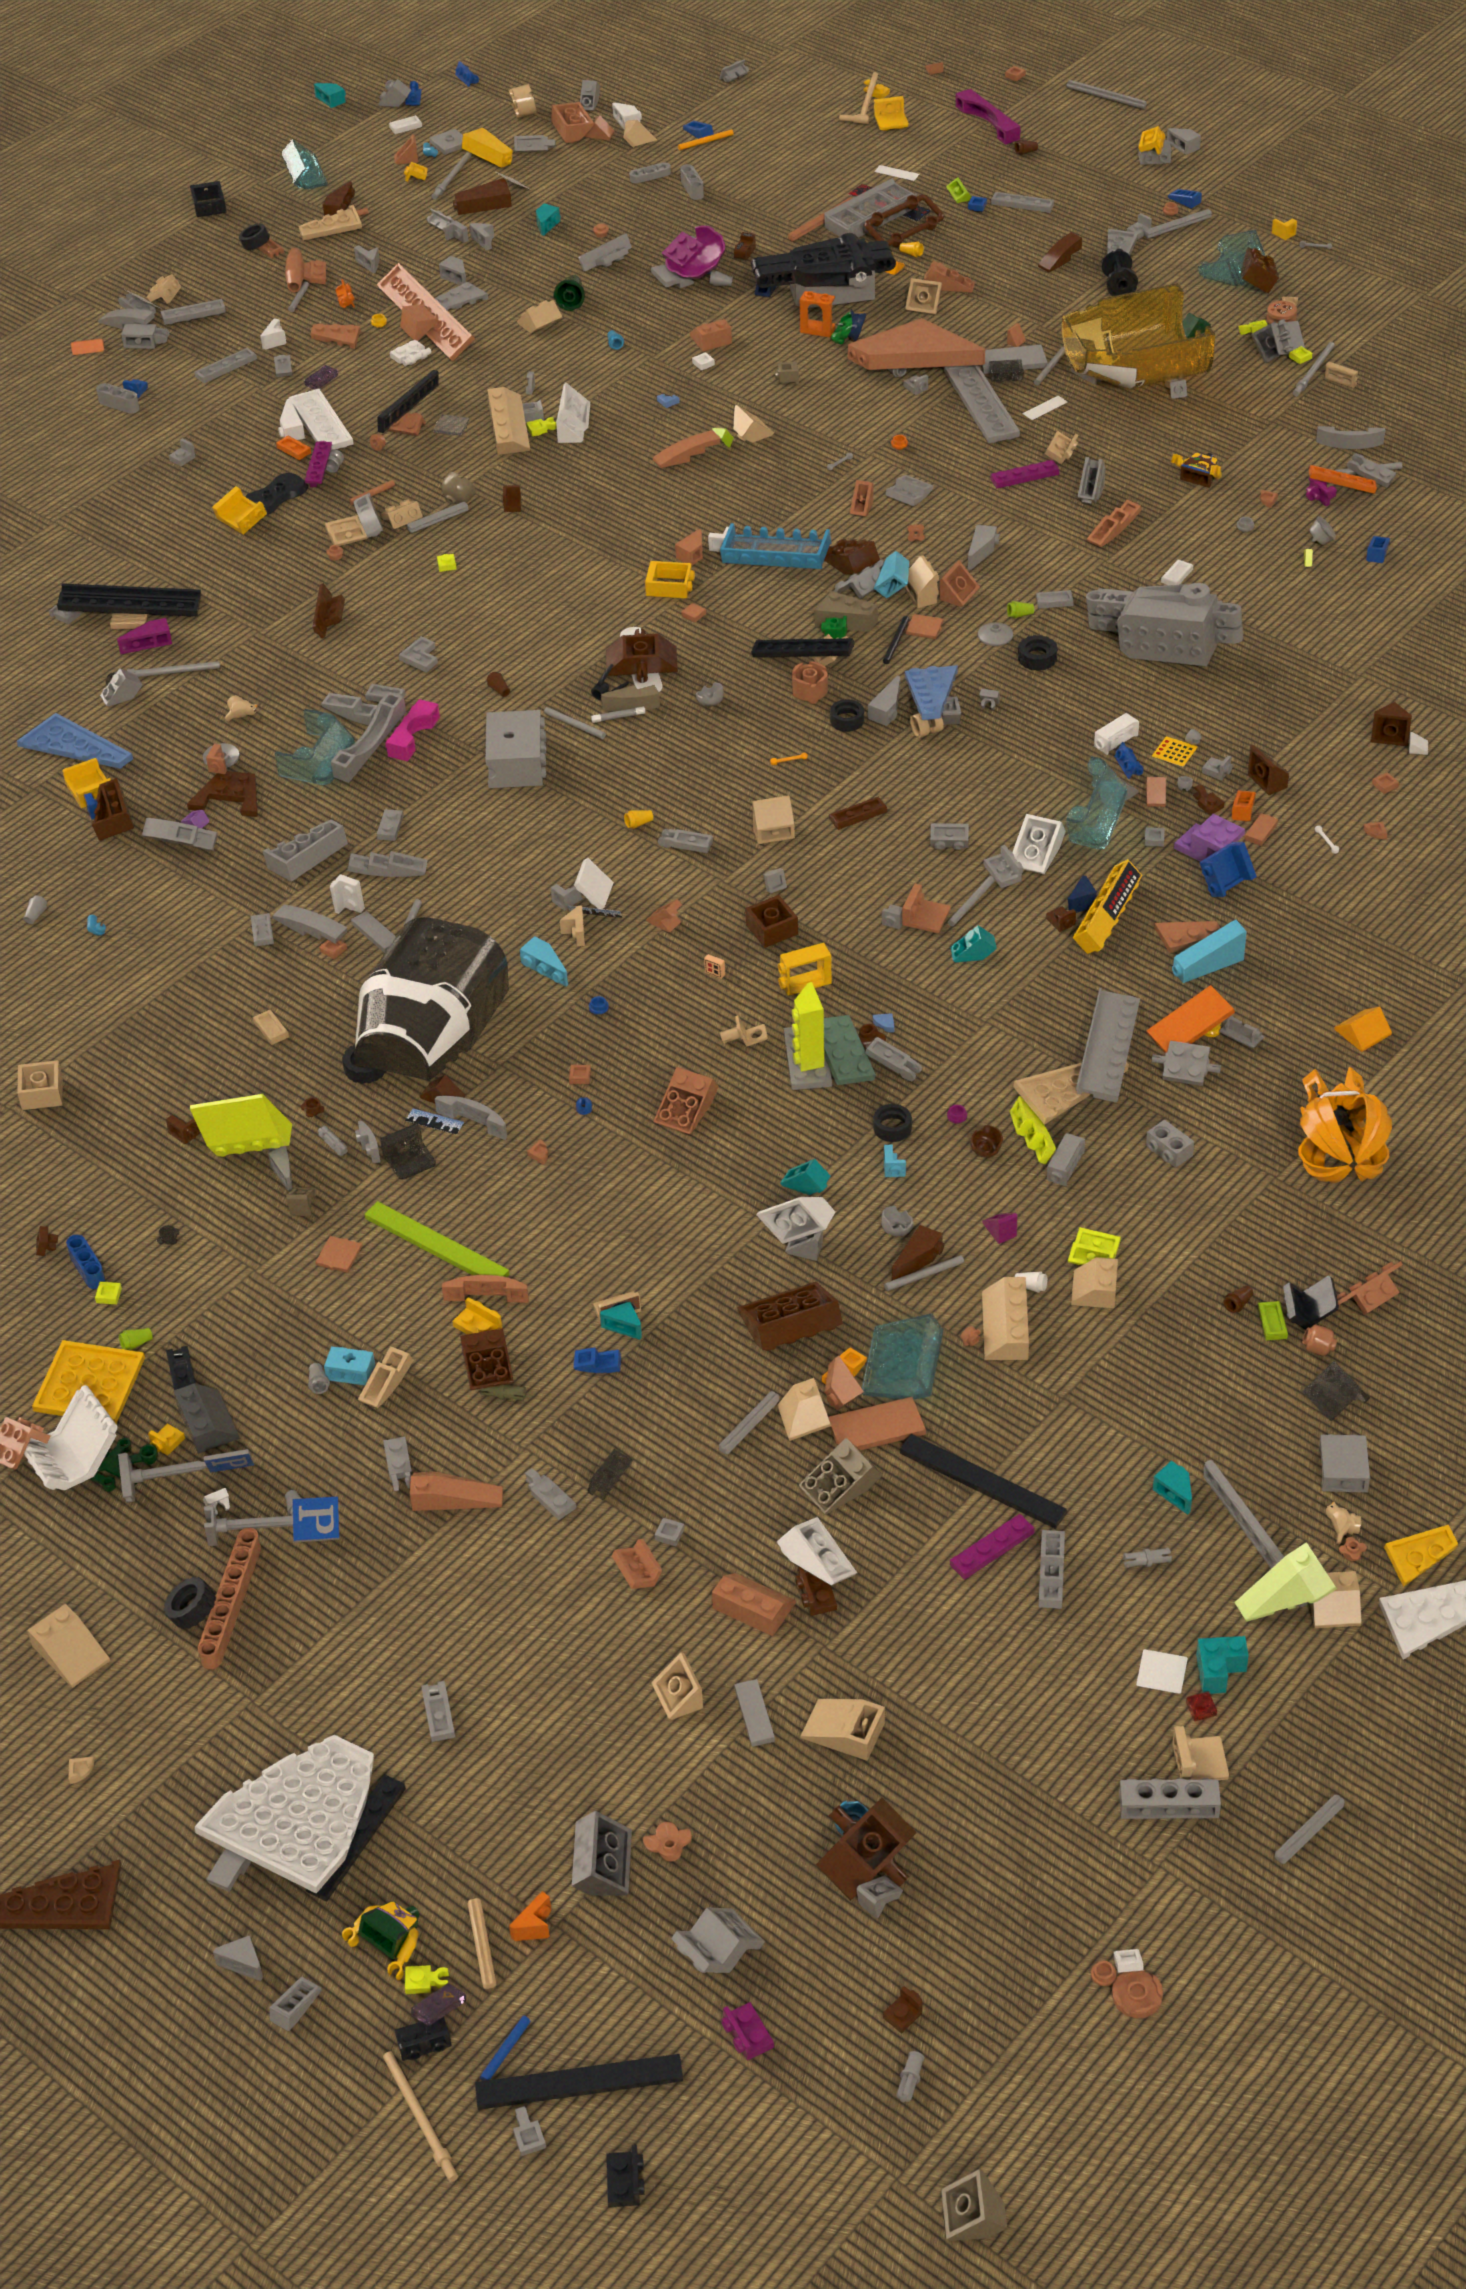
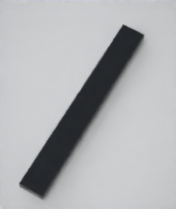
M432 370L377 417L379 433H384L439 386V372L437 370Z
M913 1434L908 1437L900 1448V1454L1054 1529L1058 1527L1067 1514L1066 1508Z
M680 2054L480 2081L475 2082L477 2108L482 2110L682 2082L683 2073Z

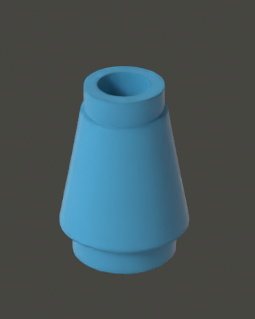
M613 330L608 332L607 337L610 348L620 349L624 344L623 337Z

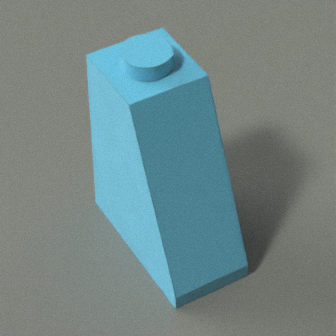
M897 551L885 559L874 589L885 598H888L908 584L909 560Z

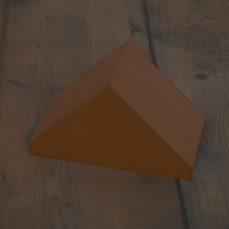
M446 1074L430 1082L420 1095V1099L435 1103L437 1096L465 1098V1094Z

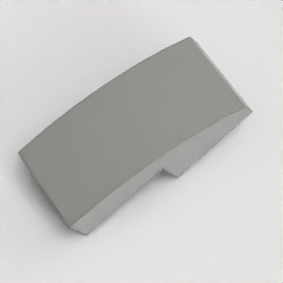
M358 1121L359 1130H355L357 1142H361L362 1150H366L367 1156L371 1155L372 1163H379L380 1156L376 1138L363 1121Z

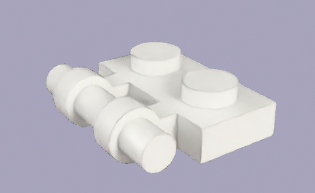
M413 340L391 351L390 358L399 364L403 363L404 366L412 365L419 359L427 358V355L431 354V349H425L424 345Z

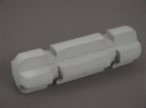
M327 1126L318 1129L319 1136L339 1156H343L348 1152L347 1146Z

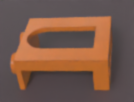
M804 291L800 298V333L831 338L832 333L835 331V323H832V302L835 296ZM816 304L821 307L823 321L808 319L809 305Z

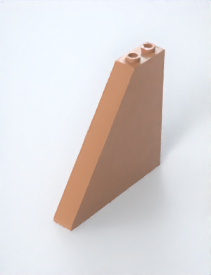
M921 318L848 344V359L868 370L984 365L985 348Z

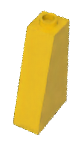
M480 128L463 134L462 149L501 168L511 165L513 150L486 129Z

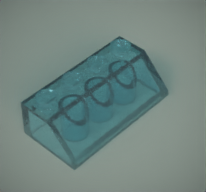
M292 139L282 151V155L293 183L305 190L326 186L328 182L316 155Z

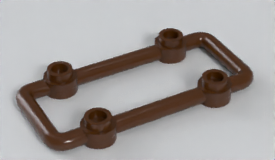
M921 194L917 197L910 195L907 197L906 202L883 213L874 212L871 219L867 220L864 226L876 241H885L871 225L880 226L885 218L906 208L913 210L920 201H924L935 212L937 217L928 216L924 223L904 233H893L887 242L889 246L899 247L903 239L926 228L928 230L935 229L938 222L944 219V213L927 195Z

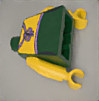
M393 1901L384 1905L369 1906L353 1923L355 1925L353 1928L348 1927L343 1930L342 1938L344 1941L348 1940L350 1947H354L359 1943V1936L357 1935L359 1934L391 1959L397 1957V1961L390 1963L387 1969L389 1976L394 1969H400L396 1975V1979L400 1980L404 1976L402 1966L404 1962H408L417 1944L419 1911L415 1906H409L404 1909Z

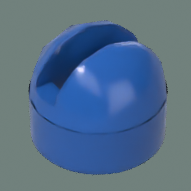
M587 1097L579 1098L576 1102V1111L582 1115L589 1114L592 1111L591 1100Z

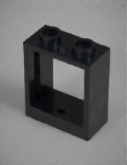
M220 181L190 185L197 217L227 213ZM219 198V199H216V200H209V201L197 202V201H202V200H208V199Z

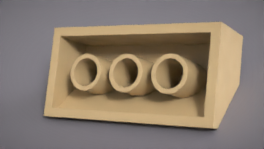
M505 387L488 389V402L497 454L530 451L521 395Z
M1003 1277L982 1291L984 1360H1028L1029 1334L1026 1277Z

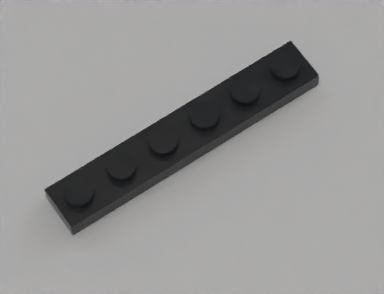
M853 638L756 640L751 654L753 657L850 656L855 642Z
M384 1774L367 1798L345 1861L317 1893L306 1889L307 1893L326 1902L329 1900L406 1790L404 1783Z

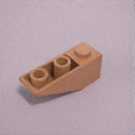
M936 261L932 262L924 276V280L942 282L941 291L972 292L975 284L970 278L964 277L957 271L951 270Z

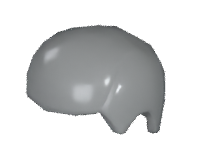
M716 682L713 683L711 688H707L704 685L702 690L696 693V699L703 706H716L723 699V685Z
M890 1206L882 1211L881 1225L883 1230L889 1235L904 1236L912 1230L913 1218L908 1215L906 1210L899 1212L896 1206Z

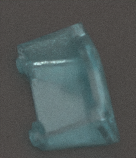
M1256 229L1223 236L1218 244L1221 256L1216 262L1208 263L1204 261L1198 266L1200 275L1203 278L1229 285L1243 286L1247 281L1242 279L1241 269L1247 247L1257 248L1265 256Z
M1091 756L1088 763V771L1093 775L1091 783L1095 788L1087 808L1082 806L1073 807L1068 813L1066 823L1070 842L1095 849H1103L1109 844L1126 801L1128 789L1127 785L1103 759Z

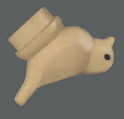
M234 695L227 701L230 711L225 716V720L230 721L233 718L254 715L257 704H250L247 700Z
M1335 1502L1327 1506L1326 1515L1331 1519L1337 1533L1336 1544H1340L1343 1536L1347 1533L1353 1535V1533L1359 1534L1361 1516L1355 1515V1513L1349 1514L1347 1509L1339 1508Z

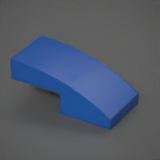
M596 1347L575 1350L574 1369L590 1373L620 1372L621 1353L619 1349L598 1353Z

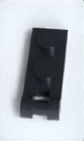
M182 1346L181 1349L174 1351L173 1349L166 1350L174 1390L194 1384L195 1379L188 1346Z

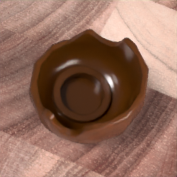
M985 1125L981 1130H975L970 1140L971 1149L979 1157H993L1002 1146L1003 1136L997 1127Z

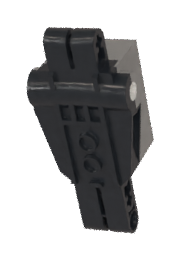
M845 233L838 238L796 247L790 250L789 253L757 257L751 262V268L759 287L767 288L790 284L795 304L799 307L800 298L804 291L835 296L832 305L874 300L875 273L890 271L896 266V260L887 241L881 240L866 243L865 238L859 239L853 233ZM811 304L808 308H815L819 306L816 304Z

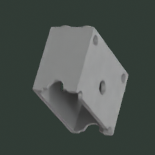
M540 710L486 713L485 760L486 766L489 769V788L543 786V778H546V767H543L546 766V755H544L546 754V731L542 729L545 728V718L541 717Z

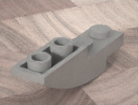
M370 493L353 502L364 531L369 538L379 535L383 528Z
M146 818L142 833L143 837L214 851L218 835L217 832L201 829L197 826L154 818Z

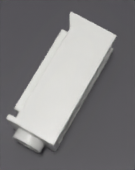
M1127 713L1123 714L1095 732L1094 747L1108 755L1109 751L1121 745L1122 742L1138 736L1139 721Z

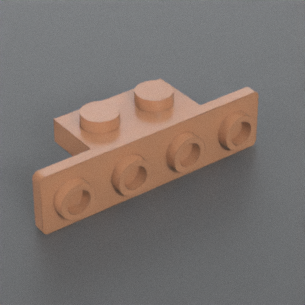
M1400 1261L1395 1265L1393 1262L1388 1263L1381 1268L1383 1272L1379 1275L1377 1272H1374L1365 1278L1367 1282L1363 1285L1361 1282H1358L1350 1287L1351 1292L1347 1295L1345 1292L1337 1295L1338 1304L1340 1305L1353 1297L1365 1315L1400 1292L1388 1274L1402 1266V1262Z

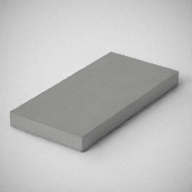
M1041 344L985 350V364L981 365L983 374L1045 368L1047 360Z

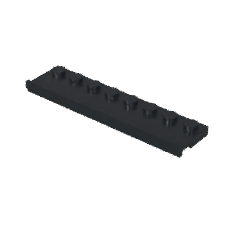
M62 583L57 608L61 611L197 617L202 594L200 589Z

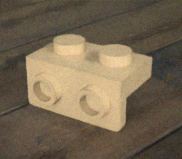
M173 274L165 278L162 276L156 281L157 284L150 289L147 298L152 302L162 297L166 304H168L177 294L181 285Z
M1057 431L1045 454L1060 464L1065 459L1069 460L1078 443L1076 441L1078 434L1075 433L1073 438L1070 439Z
M409 499L400 502V506L395 507L393 505L385 508L386 511L381 513L382 519L389 520L393 529L423 517L418 502L409 501Z

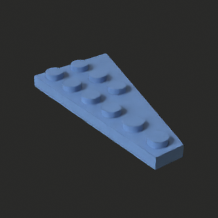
M958 665L946 667L930 666L927 669L912 668L909 671H905L906 682L922 720L941 718L944 704H946L947 697H949L953 686L952 682L955 681V674L958 673Z
M57 713L17 740L18 747L82 761L97 758L99 764L119 769L133 760L132 753Z

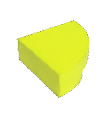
M1312 549L1304 550L1305 567L1312 566Z

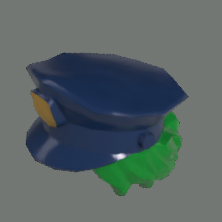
M851 309L850 312L841 318L837 329L831 335V340L840 345L845 342L847 337L851 338L853 342L857 341L867 314L864 312L856 314Z

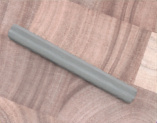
M1206 209L1146 229L1144 235L1149 239L1212 217V212Z

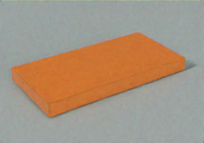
M1210 985L1146 1031L1150 1038L1166 1054L1170 1041L1192 1044L1233 1015L1235 1011Z

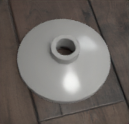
M988 623L978 630V638L986 645L1002 646L1012 640L1013 630L1003 623Z
M219 744L225 756L226 768L234 765L239 759V750L231 744ZM212 746L209 747L203 754V761L206 765V757L210 752Z

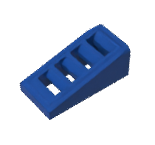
M692 121L683 126V130L698 139L714 134L710 124Z
M1177 189L1170 193L1168 198L1192 209L1201 203L1202 193Z
M1373 536L1367 549L1366 560L1368 562L1383 563L1390 538Z

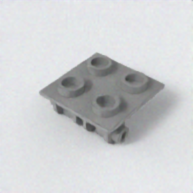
M1285 319L1278 321L1279 323L1271 324L1278 355L1289 354V352L1300 346L1305 348L1298 321L1285 322Z

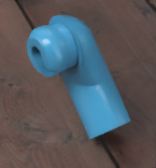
M427 142L423 144V154L425 156H437V149H434Z

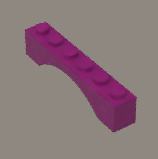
M971 88L956 93L955 107L963 113L976 115L989 121L997 130V139L1006 145L1020 140V126Z

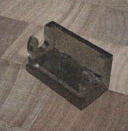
M614 1449L590 1479L588 1493L593 1495L597 1490L601 1493V1500H604L622 1475L628 1470L633 1460Z

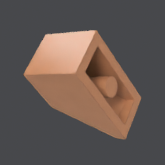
M839 1355L829 1363L825 1387L828 1403L838 1411L864 1392Z

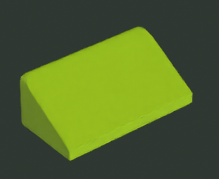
M956 178L946 186L957 203L970 201L972 198L959 178Z

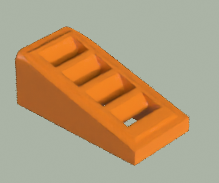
M1237 791L1232 807L1233 820H1251L1256 792Z

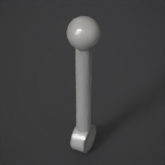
M1301 241L1299 244L1301 248L1311 246L1323 247L1328 250L1332 249V244L1330 243L1325 245Z
M847 453L844 458L833 464H828L827 469L832 470L833 467L843 461L852 459L853 454Z

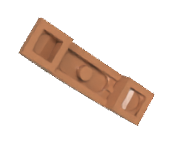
M472 1275L442 1283L444 1301H465L466 1295L507 1296V1302H529L527 1285L507 1277Z

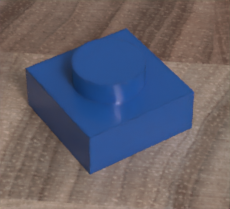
M972 196L968 203V209L983 212L987 204V198Z
M91 793L84 794L91 820L95 819L94 811L97 808V799H93Z

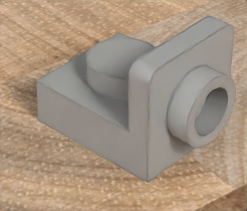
M1140 213L1138 214V222L1128 227L1127 231L1138 233V239L1145 236L1144 231L1151 228L1152 219Z
M455 220L444 226L446 240L455 237L463 243L469 241L467 227Z
M290 355L274 357L276 377L292 376Z
M926 374L921 377L917 375L903 381V386L917 395L928 390V376Z
M1179 377L1165 380V387L1170 388V397L1172 399L1187 396L1185 379Z
M182 438L180 440L181 448L169 455L170 461L179 466H183L196 458L194 445Z
M1228 755L1223 761L1211 757L1202 767V773L1223 780L1232 770V757Z
M890 904L888 909L884 908L882 911V925L900 929L902 927V907Z

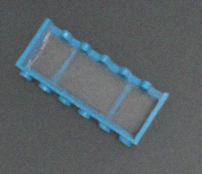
M731 523L720 552L722 563L822 569V564L832 542L830 529H826L822 540L818 539L816 530L810 531V539L801 538L799 529H794L793 538L785 537L783 528L777 529V537L768 536L766 527H761L760 536L752 535L750 526L744 527V535H738L735 533L734 523Z

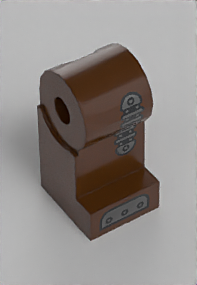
M741 233L740 241L734 248V258L747 260L756 248L755 234Z

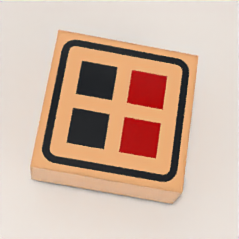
M707 954L704 958L705 973L722 979L725 976V961Z

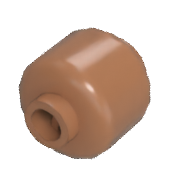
M1313 1325L1311 1328L1306 1329L1302 1343L1308 1352L1325 1356L1329 1351H1334L1337 1339L1334 1338L1333 1330L1320 1325Z

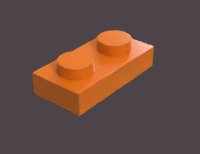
M289 435L276 442L279 450L297 460H301L311 454L309 446Z

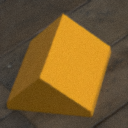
M1381 1007L1365 1009L1334 1027L1336 1032L1361 1052L1392 1035Z

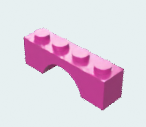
M419 699L411 707L409 713L404 716L400 725L395 728L394 733L386 741L385 746L388 757L408 762L416 751L414 736L412 735L419 730L432 729L440 719L437 703Z

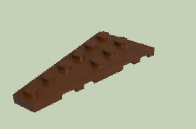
M120 1859L112 1861L111 1865L100 1868L98 1865L89 1868V1871L78 1874L71 1872L35 1882L34 1886L23 1889L20 1886L13 1888L12 1892L1 1894L0 1929H110L122 1865Z

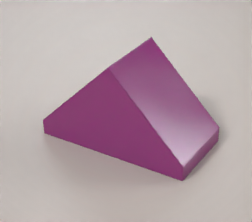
M1000 1213L982 1220L984 1226L998 1244L1017 1237L1018 1216L1016 1213Z

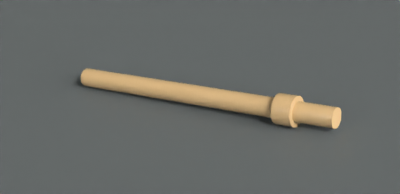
M391 2051L385 2053L383 2058L434 2152L433 2158L437 2166L442 2167L449 2182L455 2181L458 2175L450 2162L452 2158L448 2150L442 2147L395 2056Z

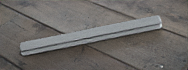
M1068 80L1067 88L1145 109L1147 102L1144 100L1073 80Z

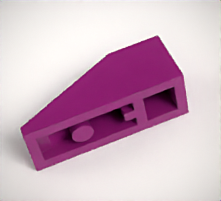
M166 618L148 621L117 638L120 655L172 644Z

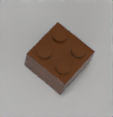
M780 895L745 908L746 926L764 948L798 935V917Z

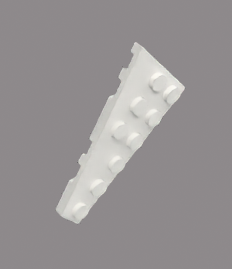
M1466 1580L1379 1599V1606L1403 1660L1417 1649L1422 1650L1427 1647V1644L1433 1640H1440L1466 1625Z

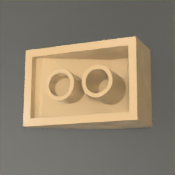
M66 1604L27 1630L32 1647L72 1688L110 1662L108 1655L81 1619Z

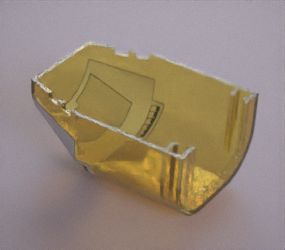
M1178 283L1102 298L1093 307L1091 304L1086 305V310L1082 312L1075 310L1062 316L1063 344L1068 361L1074 371L1129 389L1209 372L1214 359L1215 333L1210 326H1206L1205 335H1201L1200 330H1196L1195 337H1186L1182 322L1184 291Z

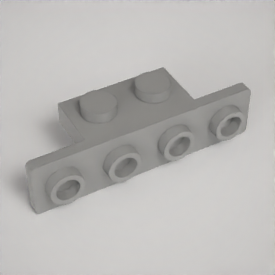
M622 234L578 258L583 271H588L599 265L607 267L612 265V261L623 259L624 255L629 253L628 250L632 246L628 235Z
M882 559L875 563L874 567H866L861 571V574H853L846 582L840 581L834 586V592L841 593L852 587L856 595L861 599L876 591L874 586L885 561Z

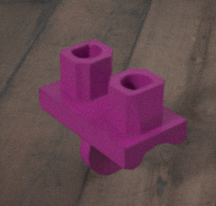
M1309 477L1310 485L1306 489L1307 499L1310 501L1319 500L1324 506L1330 505V499L1336 497L1337 489L1334 486L1327 488V482Z

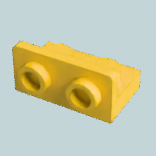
M1159 126L1143 131L1138 147L1140 152L1150 151L1155 148L1157 154H1161L1165 140L1164 132L1161 131Z
M469 1297L465 1300L466 1308L452 1321L453 1327L465 1334L502 1328L501 1316L497 1311L490 1310L483 1306L481 1302L474 1301Z

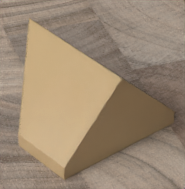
M638 120L626 121L623 138L633 148L657 140Z

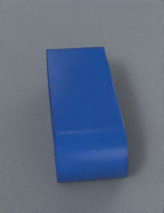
M82 1235L70 1236L66 1244L71 1261L86 1285L91 1289H98L99 1283L105 1282L101 1263Z

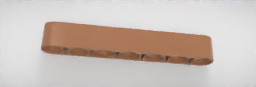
M244 1528L238 1533L216 1594L215 1605L211 1609L201 1636L198 1653L201 1664L205 1669H215L220 1666L256 1566L261 1545L258 1533L254 1528Z

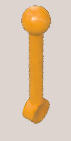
M802 753L801 755L781 759L771 758L770 764L777 765L779 762L801 758L805 760L808 758V754Z

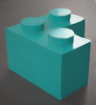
M1245 1636L1198 1638L1196 1657L1202 1694L1226 1693L1228 1673L1247 1672L1249 1654Z

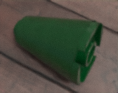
M570 275L555 287L554 300L563 310L573 311L581 307L585 300L582 281L577 275Z

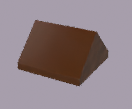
M1396 702L1375 711L1371 743L1408 746L1412 715Z

